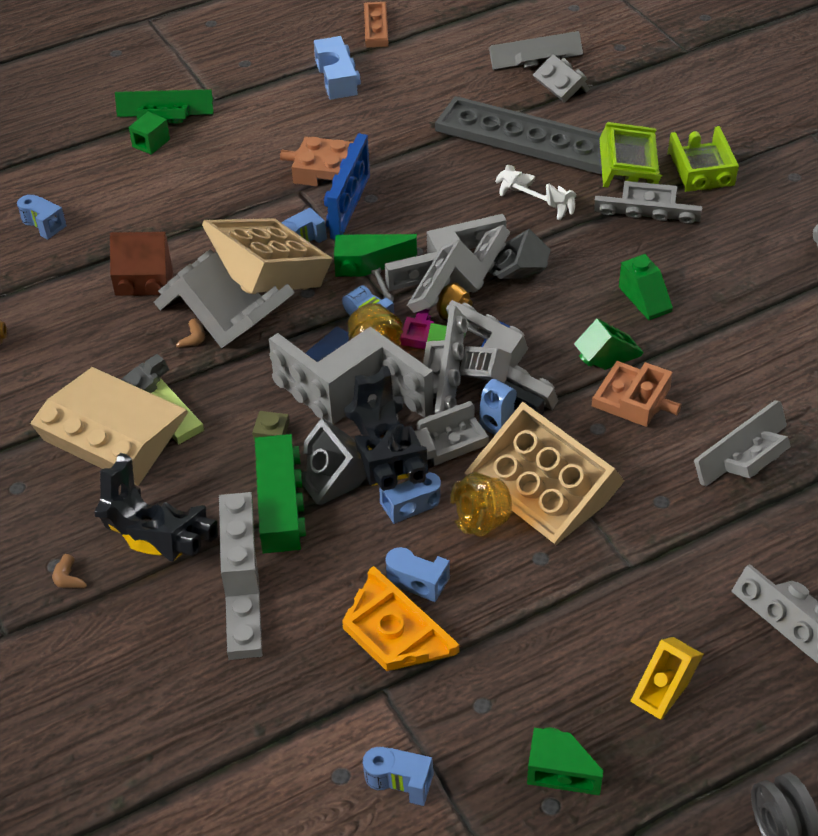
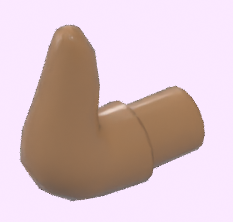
M194 318L189 321L188 325L191 335L181 339L176 344L177 348L200 345L204 341L205 330L198 319Z
M64 554L60 562L56 564L52 575L53 582L60 588H85L87 584L83 580L69 575L71 567L75 562L74 557L69 554Z

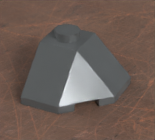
M527 229L506 242V246L498 253L494 260L495 265L488 273L500 279H526L535 273L539 274L545 270L548 265L547 260L551 249L530 229Z
M321 418L304 441L303 454L307 455V471L302 472V485L318 505H323L358 488L367 477L361 456L357 451L355 439L328 420Z

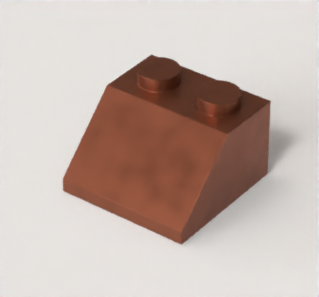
M166 232L110 233V275L115 296L161 295L158 290L173 278Z

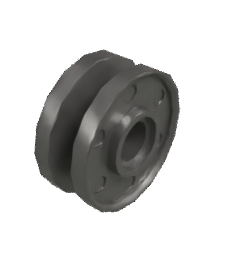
M788 772L775 777L774 783L764 780L753 785L751 791L752 808L762 836H818V811L808 790L797 776Z

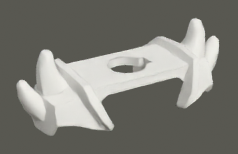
M506 165L505 170L500 172L495 180L497 184L503 181L500 187L501 196H504L507 190L511 189L513 191H524L547 201L548 205L558 209L557 220H561L564 217L567 209H569L570 215L574 213L575 197L577 194L573 190L566 191L558 186L557 190L549 183L546 185L547 195L540 194L527 188L532 185L535 176L515 171L512 165Z

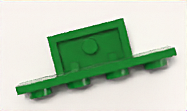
M212 89L115 92L117 117L137 116L138 120L145 113L150 112L168 119V123H181L189 115L214 114Z

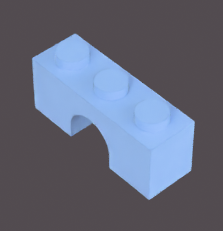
M341 36L314 40L315 61L319 72L324 73V83L329 99L358 95L357 85L361 84L360 74L358 70L355 71V62L353 57L350 58L348 44L344 45Z

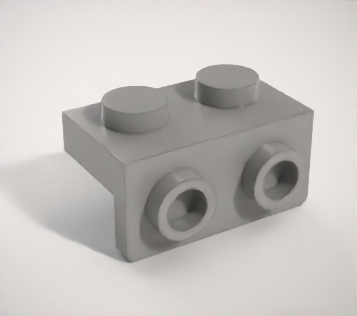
M553 54L533 74L539 83L564 103L579 88L586 93L590 90L585 82L587 77L579 69L574 71L572 65L565 58L560 60Z
M471 401L456 405L437 414L429 415L417 422V430L427 427L436 448L437 457L430 459L434 466L487 446L489 443V436L474 417L475 406Z

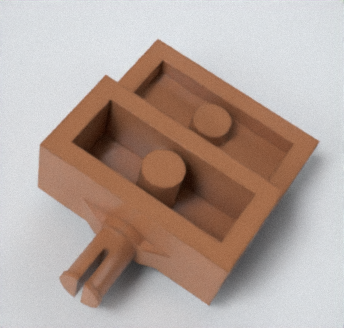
M304 137L298 150L289 151L282 149L280 160L294 161L292 165L294 184L318 186L321 179L333 180L334 175H338L341 161L343 158L346 159L349 144L353 142Z
M616 361L592 398V407L645 427L648 426L654 414L660 410L677 416L682 404L665 398L671 387L673 372L646 362L639 369Z

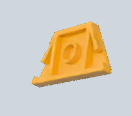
M373 566L369 569L367 573L368 579L363 588H359L354 598V605L348 609L342 624L343 629L386 671L455 656L459 653V644L376 567Z

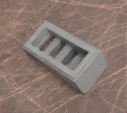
M466 346L459 369L460 375L484 380L496 379L505 383L512 353L499 348Z

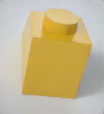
M675 637L662 639L630 702L658 719H663L688 686L704 654Z

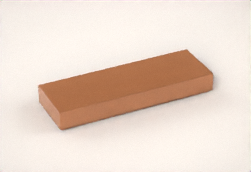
M386 2L364 3L366 48L389 47Z

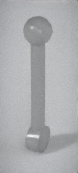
M381 267L372 270L371 272L376 276L384 294L383 299L386 297L393 302L394 297L388 292L380 274Z

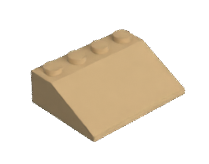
M275 218L204 220L202 224L230 277L241 285L243 291L249 294L268 292L274 286L280 290L287 284H289L292 290H307L308 288L321 287L333 259Z
M91 367L48 398L30 424L44 441L102 469L111 468L116 462L117 455L120 453L127 454L132 458L134 484L139 486L188 414V411Z
M524 402L519 405L464 473L555 545L605 506L624 482L614 467Z

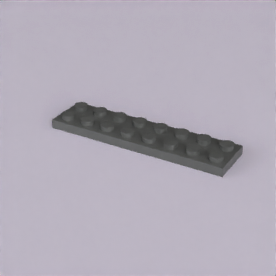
M457 96L452 99L435 122V131L602 175L599 140L602 133ZM615 143L617 163L632 164L639 152V147ZM614 175L613 178L622 180L624 176Z

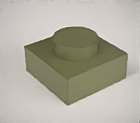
M259 411L252 432L253 441H255V437L286 435L289 425V414Z

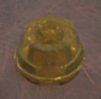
M377 303L364 305L355 310L349 317L348 341L371 326L397 346L401 345L402 322L383 305Z
M472 472L462 481H456L453 485L450 502L451 504H456L459 520H455V523L463 533L485 536L508 521L512 510V500L509 489L502 480Z

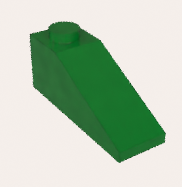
M417 234L335 235V277H363L372 274V270L380 267L381 270H384L386 263L417 256Z

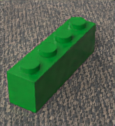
M292 434L255 437L259 534L262 553L301 550L300 537L306 536L305 518H299L298 512H304L303 493H297V488H302L301 469H295V465L301 464L299 446H293Z

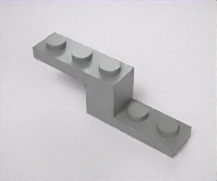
M503 214L427 231L428 254L385 264V280L388 290L393 291L420 284L443 246L460 239L468 249L477 248L485 232L501 225L506 227V218Z
M504 225L485 232L474 253L460 239L443 246L407 306L414 313L423 309H431L437 304L439 300L438 295L441 290L454 282L458 283L468 293L478 291L484 284L483 279L485 275L495 265L494 260L496 256L506 246L505 241L510 231Z
M451 300L446 307L448 315L450 306H457L467 318L468 331L487 340L483 347L499 348L512 353L505 381H509L519 388L536 394L544 399L545 407L553 410L558 403L553 384L543 378L537 380L531 377L525 369L517 366L528 350L524 333L514 326L508 328L500 324L499 320L492 315L486 314L484 316L478 313L475 308L467 303L460 304Z
M252 493L219 495L221 576L226 597L228 660L262 657L259 573L255 555Z

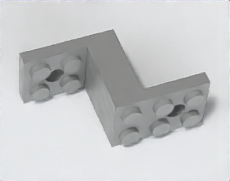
M209 249L193 264L187 265L168 281L165 286L158 290L161 295L154 303L161 311L181 296L219 346L223 348L295 292L287 284L280 290L274 286L262 296L259 293L249 294L243 291L241 285L230 277L217 251L213 252L212 249Z
M371 326L319 362L313 360L279 333L269 338V356L273 368L272 378L276 385L280 388H285L299 403H304L311 408L317 417L324 418L333 425L345 417L344 408L353 401L355 376L362 374L364 376H372L377 374L383 366H388L390 370L393 396H402L403 403L411 411L417 412L424 418L434 413L433 371Z

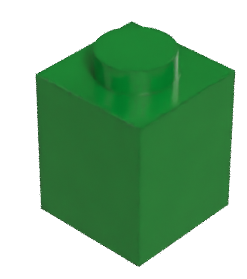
M150 112L145 113L129 126L132 147L150 155L170 140L167 119Z

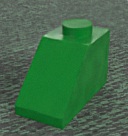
M646 254L621 262L619 288L648 321L672 312L673 306L661 271Z
M598 318L574 343L581 352L579 355L580 359L590 367L596 365L604 370L612 368L616 361L625 363L641 357L644 353L630 335Z
M534 727L527 784L600 796L603 770L569 732H562L552 727L544 729Z

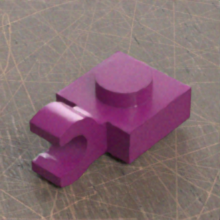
M431 309L418 311L415 318H406L399 337L400 345L421 349L426 348L430 324L434 323V321H431V315H429Z

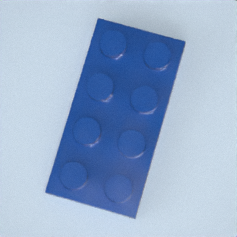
M358 133L354 142L349 144L347 157L342 159L338 175L335 174L333 177L332 188L325 194L324 205L328 207L326 227H329L330 239H335V235H343L370 177L367 134Z

